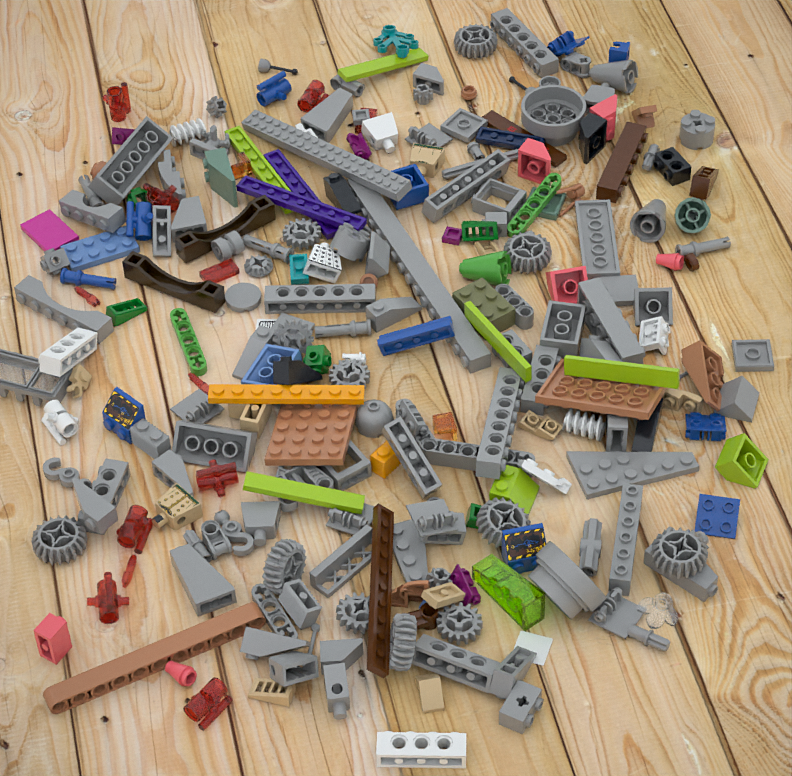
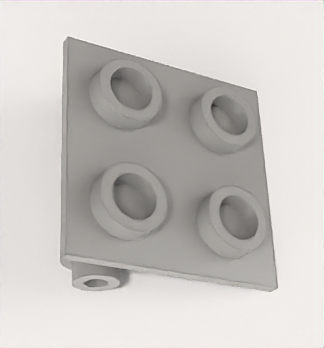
M430 123L420 129L416 126H411L408 129L409 136L405 138L412 145L413 143L436 147H442L453 140L452 137Z
M198 389L170 408V410L182 420L205 424L222 412L224 408L220 404H208V395Z
M402 399L396 419L401 416L414 439L417 434L425 435L428 432V426L423 421L416 406L412 403H406Z
M444 499L406 505L420 537L459 530L455 523L458 520V514L449 511Z
M364 503L362 515L338 510L337 508L330 509L328 512L330 518L326 526L354 535L366 524L371 525L374 506Z
M616 587L608 592L606 595L607 599L594 611L588 621L626 639L630 626L637 624L646 609L623 598V591Z

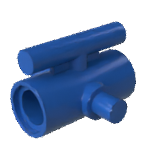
M281 71L257 85V89L260 92L256 94L260 105L265 107L276 100H286V94L292 91V87L289 81L284 78L286 77L285 71Z
M127 202V237H133L135 229L136 240H151V221L153 218L151 203L137 202L134 211V202Z

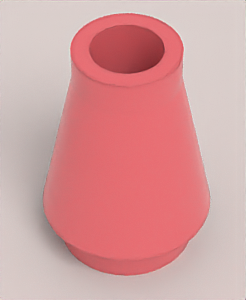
M680 253L657 254L656 264L674 271L681 270L684 265V256L680 255Z
M172 660L165 666V671L181 686H191L196 680L197 673L191 666L176 663Z

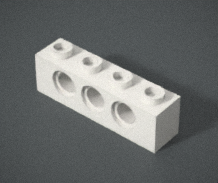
M77 327L40 354L38 359L40 372L61 377L97 350L98 333Z
M377 732V767L466 768V733Z

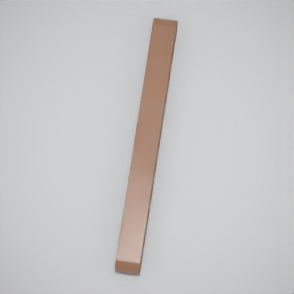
M247 603L56 683L44 690L43 697L52 714L63 713L162 671L171 660L180 663L242 637L246 627L260 629L265 625L266 619L257 603Z

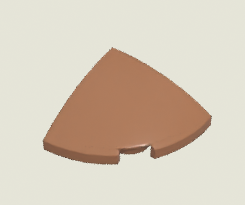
M429 580L411 581L395 588L391 593V606L408 608L409 601L422 602L424 600L421 597L423 590L430 588Z

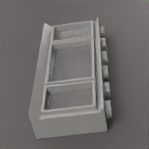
M0 348V396L6 397L9 393L8 390L15 392L16 399L20 402L25 399V395L32 396L33 403L36 406L41 405L42 399L48 401L58 400L61 403L67 394V387L72 385L69 377L73 368L61 377L40 372L38 358Z

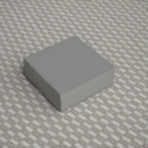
M369 109L352 110L354 126L362 125V121L370 119Z

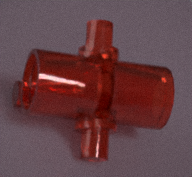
M312 80L301 98L298 99L297 105L301 111L308 113L329 96L324 93L325 87L321 81Z
M126 82L121 83V87L112 86L106 91L107 95L105 94L102 98L109 105L111 120L114 122L124 121L127 117L126 114L131 112Z
M148 183L143 184V189L148 191L146 198L152 205L171 206V213L178 209L179 200L173 195L177 190L174 185L163 191Z
M213 459L209 461L210 468L198 470L195 474L199 492L214 489V491H217L218 497L225 496L224 489L227 485L239 483L235 462L217 465V461Z
M132 505L124 524L116 531L118 535L117 542L125 548L135 547L134 552L137 554L142 553L153 526L151 518H147L148 512L144 507Z
M105 572L104 579L97 583V595L95 597H88L86 603L87 606H95V608L99 609V620L102 623L112 624L119 619L118 607L129 605V597L117 595V585L112 580V573Z
M213 677L199 693L191 697V700L183 709L185 714L194 722H199L205 716L198 724V727L204 731L233 702V699L226 695L221 700L228 692V689L220 679Z

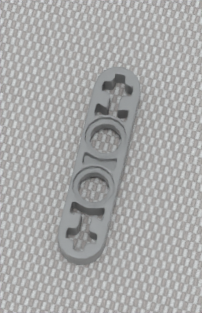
M260 583L253 586L251 591L253 602L257 603L272 633L285 636L287 631L289 637L298 639L296 629L274 594L266 589L264 584ZM261 592L262 594H264V595H265V600H263L261 594H258V593ZM267 606H274L276 608L271 612L265 610ZM278 620H282L285 622V624L280 627L274 625V623Z

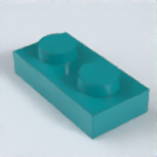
M307 254L289 255L291 285L309 284V275L303 274L308 260Z

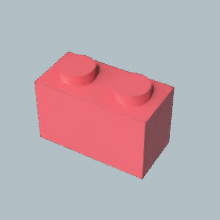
M49 613L33 630L40 656L56 665L72 648L67 622L61 616Z

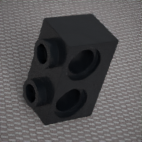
M674 147L655 153V169L672 186L690 180L692 166Z

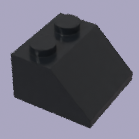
M591 112L579 122V150L583 163L586 165L606 146L607 120Z

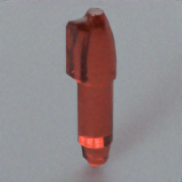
M78 286L74 288L78 295L86 299L88 304L93 307L100 305L99 299L93 294Z
M188 373L190 380L208 395L209 385L195 374Z
M131 555L121 580L123 588H126L132 580L137 562L136 555Z

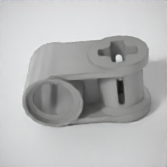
M574 51L560 61V66L564 71L577 75L580 78L590 76V57Z
M214 520L205 521L201 526L202 539L208 552L212 555V560L217 559V556L224 553H232L231 543L219 524Z

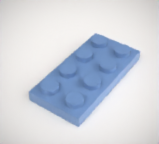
M126 226L119 227L113 233L107 231L60 246V248H64L70 265L68 266L71 271L85 270L123 258L132 251L140 252L139 245L134 236H126Z

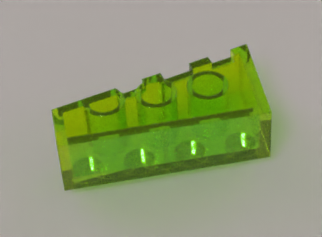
M493 554L472 566V579L524 631L544 619L546 593Z

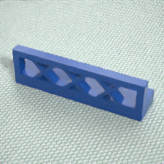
M447 316L380 335L379 339H377L379 349L382 355L386 356L453 337L455 333L452 318Z

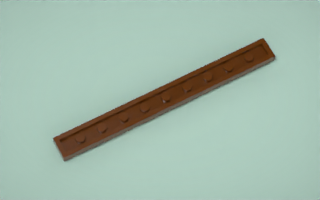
M378 503L373 507L366 670L381 678H385L389 675L394 512Z

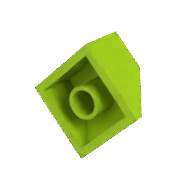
M743 433L726 440L715 468L727 481L755 489L759 485L769 459Z
M506 465L505 472L501 471L500 479L494 480L489 492V500L492 501L495 497L498 500L504 497L505 501L511 499L513 504L518 503V507L525 508L524 513L529 514L540 486L521 468Z

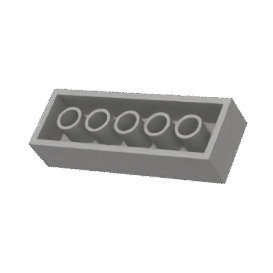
M146 116L95 176L88 188L107 203L119 205L168 146L173 137Z
M599 277L578 282L577 304L586 305L585 324L590 333L600 336V340L608 341L623 362L644 364L645 350L643 346L639 345L636 334L630 330L628 321L624 320L621 309L615 305L613 296L609 295L606 284H603Z

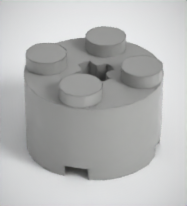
M692 110L689 114L685 115L681 119L679 137L681 144L692 150H697L699 147H703V149L710 147L714 139L715 118L701 113L699 110Z
M344 222L343 225L339 226L330 247L332 250L334 247L338 249L337 253L344 258L352 261L359 259V262H362L370 246V234L364 230L357 231L353 229L354 227L351 224Z

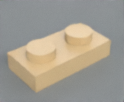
M452 582L423 590L421 597L429 606L437 609L463 601L465 593Z

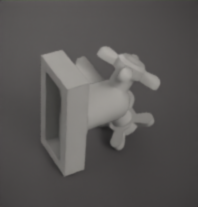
M215 125L210 127V132H202L206 139L204 142L195 138L189 141L190 155L199 159H205L204 151L219 149L220 147H225L226 153H229V134H225V140H220L217 138V128Z

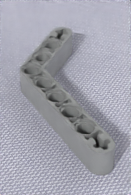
M402 399L396 402V416L398 413V408L401 405ZM404 399L406 403H412L409 399ZM429 428L425 435H416L415 440L430 464L476 471V459L480 445L436 439ZM509 449L508 459H505L506 465L517 467L520 459L527 460L529 458L535 461V456L530 452Z

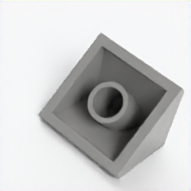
M371 231L365 274L370 273L379 278L388 274L390 246L376 232Z
M672 287L634 288L633 312L635 326L641 325L643 320L660 316L663 317L666 323L673 325Z
M743 376L724 383L723 387L720 388L722 395L721 409L718 412L714 410L713 413L752 423L759 392Z

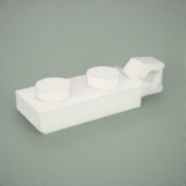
M529 458L527 460L520 459L517 464L518 468H521L561 493L567 494L572 485L565 478L556 479L554 477L555 473L546 468L544 470L537 467L538 463Z

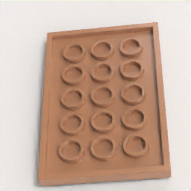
M561 359L535 395V403L649 420L667 388L564 375V359Z
M281 404L265 455V466L344 465L359 405Z

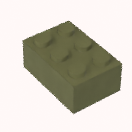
M483 278L452 293V298L464 315V303L471 301L499 332L515 325L516 309Z

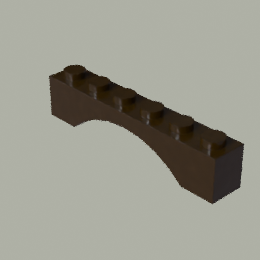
M266 195L250 201L238 216L219 228L205 232L187 231L175 237L176 254L185 263H188L212 251L211 242L219 237L224 238V235L231 231H236L240 236H243L276 220L274 203Z
M134 251L122 261L125 278L214 313L226 302L224 286L209 280L204 282H188L178 279L159 268L147 256Z

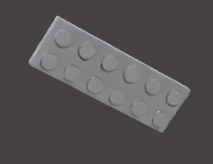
M610 200L575 201L582 266H586L588 279L602 276H619L620 267Z

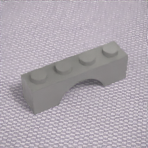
M71 190L59 200L61 212L64 216L111 233L115 232L126 222L123 207L112 203L99 207H90L86 195L75 190Z

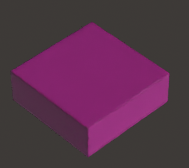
M447 226L442 236V243L459 246L462 240V229Z

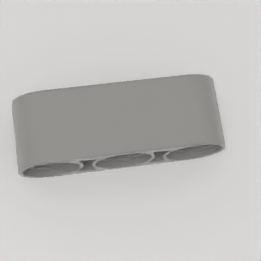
M497 285L495 290L516 309L515 325L523 330L532 328L534 309L509 285Z

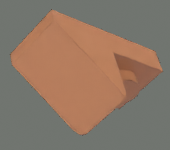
M656 105L639 107L632 111L636 124L647 126L646 128L655 127L653 113L657 112Z

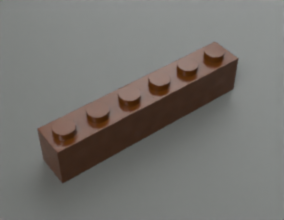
M626 122L597 184L596 199L610 200L611 203H617L618 198L622 197L624 186H627L629 181V175L633 173L634 164L636 165L638 162V154H642L644 143H647V126Z

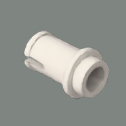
M359 352V354H342V358L350 359L349 362L356 359V363L363 361V365H366V354H362V352Z

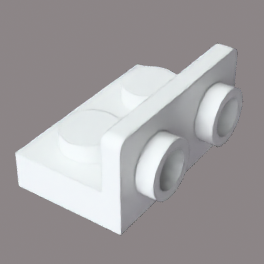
M662 316L641 321L639 345L643 346L645 352L659 349L662 355L667 353L670 326L664 321Z

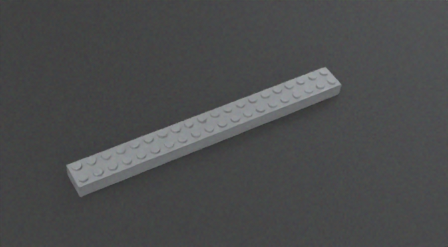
M254 110L241 122L245 131L335 173H340L342 176L399 202L412 189L409 179L258 110Z

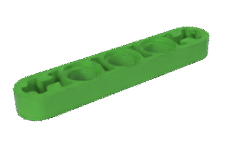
M550 173L508 223L507 234L509 237L512 238L513 234L518 235L519 232L524 233L561 188L562 181L559 174ZM542 191L549 193L547 196L540 195ZM532 203L539 204L537 208L530 207ZM523 215H528L530 218L527 220H522L520 217Z
M182 308L173 309L170 313L171 323L189 369L194 376H202L207 373V363L187 312ZM184 327H185V328H188V330H186V331H180V330H179L180 328H184ZM186 340H192V341H193V342L190 343V344L184 343ZM192 352L198 353L196 356H190L189 354Z

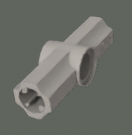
M594 518L585 521L579 552V568L589 578L597 574L598 558H600L602 540H600L602 522Z

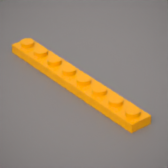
M209 384L208 404L364 405L365 385Z

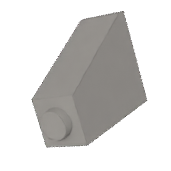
M199 196L181 199L171 225L173 243H175V237L187 231H207V224Z

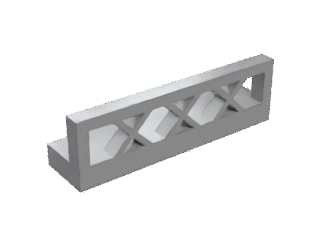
M366 524L309 572L310 585L327 598H330L371 562V551L365 552V548L372 544V528ZM363 557V561L360 563L351 564L353 558ZM348 569V573L345 576H336L339 570ZM325 582H334V585L329 590L322 586Z

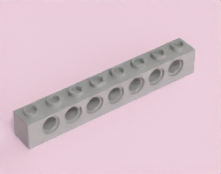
M499 368L476 459L477 477L500 479L501 471L505 472L506 469L505 459H508L509 447H511L512 435L514 434L515 423L517 422V412H519L520 400L525 386V381L512 368Z

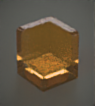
M244 152L238 153V163L231 166L235 180L243 178L245 175H252L251 161Z
M452 412L432 415L434 434L450 433L452 440L457 441V427Z

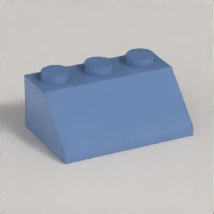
M266 344L241 380V384L282 385L273 384V361L280 360L282 356H292V360L302 361L300 350Z

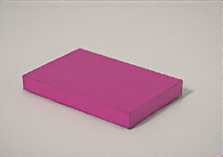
M50 209L20 224L21 230L43 251L52 248L56 251L61 249L60 246L79 240V236Z

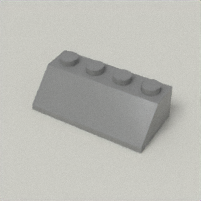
M179 420L176 421L172 451L175 454H179L184 462L246 472L255 452L258 432Z

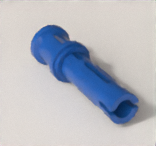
M63 268L60 274V282L62 284L67 282L73 283L76 286L85 284L113 290L116 288L114 285L117 283L116 278L84 274L82 270L71 271L67 268Z

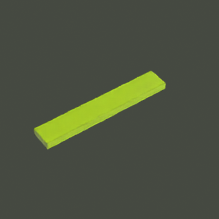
M419 47L409 50V54L405 58H400L397 54L340 68L337 74L347 83L428 61L429 55Z
M471 301L464 303L467 320L525 383L531 381L532 366Z
M565 355L564 375L673 389L679 388L678 368Z
M246 471L243 485L244 491L332 509L337 508L338 510L361 515L365 495Z

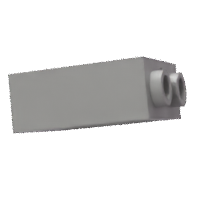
M489 178L485 184L481 185L480 190L472 196V211L485 216V212H507L508 224L525 204L527 191ZM493 195L509 201V204L503 208L487 202V199Z
M351 440L347 453L356 464L339 473L331 465L316 466L333 479L334 489L344 491L372 476L371 462Z

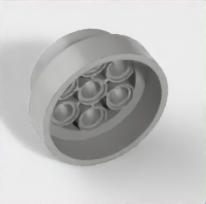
M546 85L537 87L529 91L521 102V122L523 126L534 136L545 138L546 143L551 146H561L571 142L576 137L577 132L580 131V120L586 116L585 99L580 93L566 86Z
M549 541L536 554L538 566L528 577L569 619L572 620L581 610L593 613L607 599L595 583L553 542Z

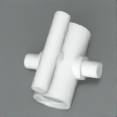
M51 400L45 405V414L41 421L59 445L62 446L66 443L64 437H71L78 431V418L69 414L58 400Z

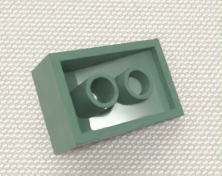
M225 148L204 151L205 159H202L204 169H207V172H204L205 181L209 182L211 189L233 207H238L235 178Z

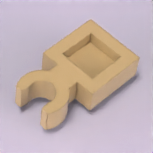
M81 364L74 366L69 377L72 385L67 387V392L74 391V399L82 396L92 377Z

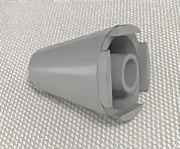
M633 60L597 64L591 68L590 77L594 82L600 84L608 83L611 88L624 93H631L637 84L634 83L635 77L638 78V66Z
M654 199L633 215L630 221L632 234L647 243L656 242L664 235L666 230V205L662 200Z

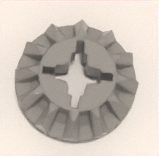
M258 254L256 257L251 255L250 259H246L244 269L250 276L262 277L272 271L273 263L271 258H267L266 255L260 256Z

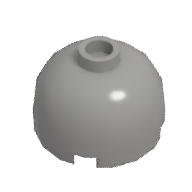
M381 400L365 401L364 405L359 406L356 413L355 425L358 428V432L366 437L378 438L380 434H383V426L394 420L392 410Z

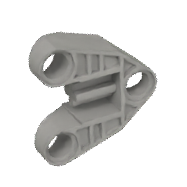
M279 466L275 476L334 489L333 479L316 466H293L290 470L284 469V466ZM278 498L280 509L283 512H290L298 507V501Z

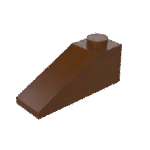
M702 166L693 175L689 196L703 201L704 199L706 200L711 193L719 169Z

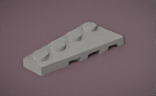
M412 519L395 523L393 554L405 583L425 580L428 567L425 543H422V537H420Z

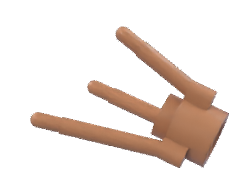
M581 183L557 191L556 194L567 192V196L570 199H574L559 214L560 217L575 205V201H581V197L585 195V188Z

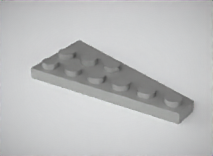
M566 451L568 462L586 499L622 491L623 483L643 486L699 472V464L692 452Z

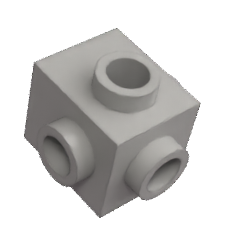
M54 248L44 251V256L40 257L41 268L47 274L53 272V275H56L62 271L63 267L70 265L64 248L56 251Z

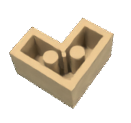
M228 404L229 417L239 419L241 430L258 432L257 438L260 439L272 413V404Z

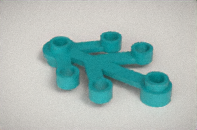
M394 25L383 26L381 35L373 39V45L378 48L379 53H386L387 47L393 43L396 47V54L400 58L407 57L409 48H419V42L414 40L413 34L398 32Z

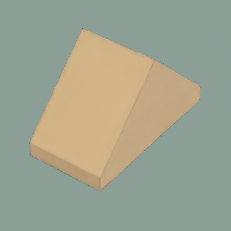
M437 673L415 676L423 714L444 711L439 675Z

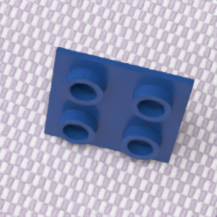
M566 31L548 43L547 48L556 57L563 54L568 55L574 52L575 47L578 48L584 45V41L590 37L574 39V33Z
M698 412L685 414L687 429L685 438L699 440L701 431V440H703L704 431H707V441H709L710 431H712L711 441L725 440L727 431L725 416H721L718 413L702 415Z
M699 494L695 532L702 531L710 536L735 539L740 499Z

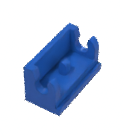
M613 42V46H619V48L610 47L608 63L629 60L630 42Z

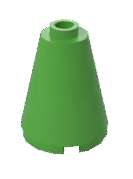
M499 251L464 259L459 265V272L464 278L475 281L483 278L490 285H508L510 279H507V276L511 274V258L509 254H506L507 251Z

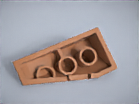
M699 340L681 350V362L706 404L718 412L721 409L722 399L719 389L723 387L720 378L724 376L722 357Z

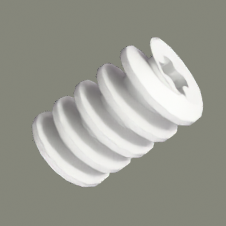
M197 118L196 122L194 120H190L189 123L184 122L183 126L181 123H178L176 127L171 125L169 134L173 137L171 140L173 147H176V141L182 145L183 139L186 143L189 142V138L192 139L195 136L201 140L202 132H206V128L200 118Z
M570 408L565 415L562 430L566 428L568 433L574 431L575 435L581 432L582 437L588 435L589 439H593L596 436V440L601 441L605 432L606 422H602V416L596 421L595 414H592L589 419L587 412L580 416V410H577L574 415L573 408Z

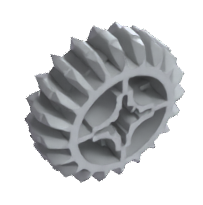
M483 24L463 26V28H459L454 37L455 51H458V54H462L463 57L467 56L468 59H482V57L492 55L496 51L498 42L496 32H493V29L489 28V26L484 27Z
M527 231L525 234L519 232L518 236L513 234L512 238H508L503 250L507 251L506 254L510 255L511 268H513L514 272L519 270L520 273L527 272V274L529 272L536 273L537 270L542 271L543 267L546 268L548 263H550L552 255L550 242H547L545 237L542 238L541 234L535 235L534 232L528 234Z
M495 497L492 501L488 500L481 506L477 514L476 526L479 527L478 533L483 534L482 539H488V545L494 543L495 548L502 547V530L531 525V521L528 520L529 514L524 513L525 508H519L518 503L513 504L511 499L505 501L504 497L500 500Z
M58 515L56 519L50 517L49 521L43 520L42 525H37L36 530L33 531L31 542L33 551L39 559H42L44 563L50 562L52 566L58 562L61 566L62 562L69 564L70 559L76 560L77 555H82L83 550L86 549L87 535L80 521H76L74 517L69 519L67 515L64 518Z
M672 527L670 532L664 529L663 533L658 534L652 543V563H655L656 569H661L662 574L668 573L669 578L675 575L677 579L680 576H684L687 579L689 574L695 577V574L701 572L706 565L708 558L707 545L703 542V537H698L697 532L690 533L689 529L683 531L681 527L678 530Z
M281 539L275 543L274 547H271V552L267 554L268 558L264 561L265 567L263 568L264 574L262 575V578H264L263 584L266 585V589L280 595L284 583L297 579L302 580L301 576L306 566V550L303 548V545L292 539Z
M396 613L391 623L389 669L394 671H408L413 662L417 635V621L413 615Z

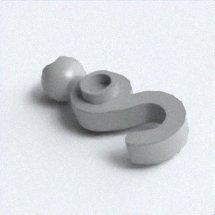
M50 458L43 464V472L47 479H60L64 487H73L72 478L76 477L91 489V481L86 478L80 479L79 472L75 468L68 467L52 471V468L61 466L60 458Z
M221 510L215 513L214 521L222 526V531L229 541L247 543L245 546H234V555H249L254 549L253 537L249 533L242 532L239 522L229 521L230 516L227 511Z

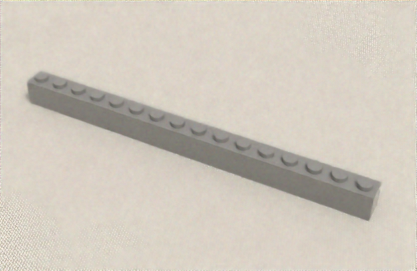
M348 179L347 183L362 208V212H360L361 217L367 218L368 227L390 246L391 261L396 263L399 273H402L406 283L411 285L413 293L419 297L422 307L428 310L429 317L436 320L451 316L455 336L445 340L451 344L454 354L459 356L463 367H466L470 374L491 367L490 351L380 193Z

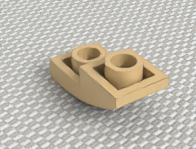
M667 388L662 396L663 405L677 412L681 407L689 412H702L704 399L699 395L684 390Z
M528 410L520 420L518 427L535 436L554 440L563 425L549 416L543 419Z

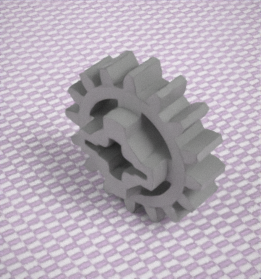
M296 218V222L289 221V225H285V229H283V240L287 243V246L292 245L293 249L299 247V250L302 247L309 249L310 245L314 247L315 243L320 242L321 227L317 225V222L312 223V219L305 221V218H302L299 221Z
M292 318L291 323L285 320L284 326L280 323L278 324V329L274 330V335L276 336H273V342H276L274 345L299 349L302 357V353L306 354L307 346L313 345L311 343L314 342V337L311 336L313 331L307 330L308 324L303 326L302 320L295 323V319ZM281 335H283V338L285 339L283 343L281 341ZM304 335H305V338H306V342H305V343H304V340L302 339Z
M348 358L345 360L346 362L339 360V365L333 364V369L329 370V382L331 385H365L366 389V384L370 383V370H368L367 365L363 366V361L356 363V359H353L352 362H349Z
M353 592L352 597L345 595V600H339V605L336 608V620H340V626L346 625V631L353 629L354 634H356L358 630H361V633L365 634L369 622L370 595L364 597V593H361L360 596H357Z
M462 602L459 603V606L453 603L451 608L445 606L444 612L439 611L437 631L441 633L442 639L448 637V643H452L454 640L457 645L460 644V641L468 644V639L475 641L476 635L480 636L481 629L483 628L482 615L478 614L477 608L471 610V604L465 607Z

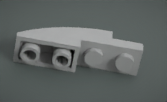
M163 150L164 161L158 162L160 181L168 197L179 206L181 199L186 198L185 189H182L185 188L184 178H180V172L176 171V167H174L176 166L175 157L171 156L170 150Z

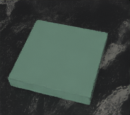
M532 187V190H531V192H530V194H529L527 200H528L529 197L533 194V192L537 189V187ZM542 191L540 195L547 196L548 192ZM566 194L554 195L537 217L556 221L566 200ZM532 203L530 205V207L537 208L539 206V204Z

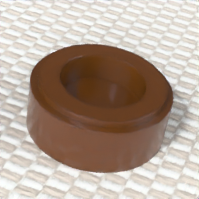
M692 252L684 256V262L690 271L693 272L699 269V261Z

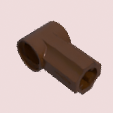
M428 603L422 604L419 610L407 613L415 616L417 630L422 628L433 630L437 627L439 610L429 606Z

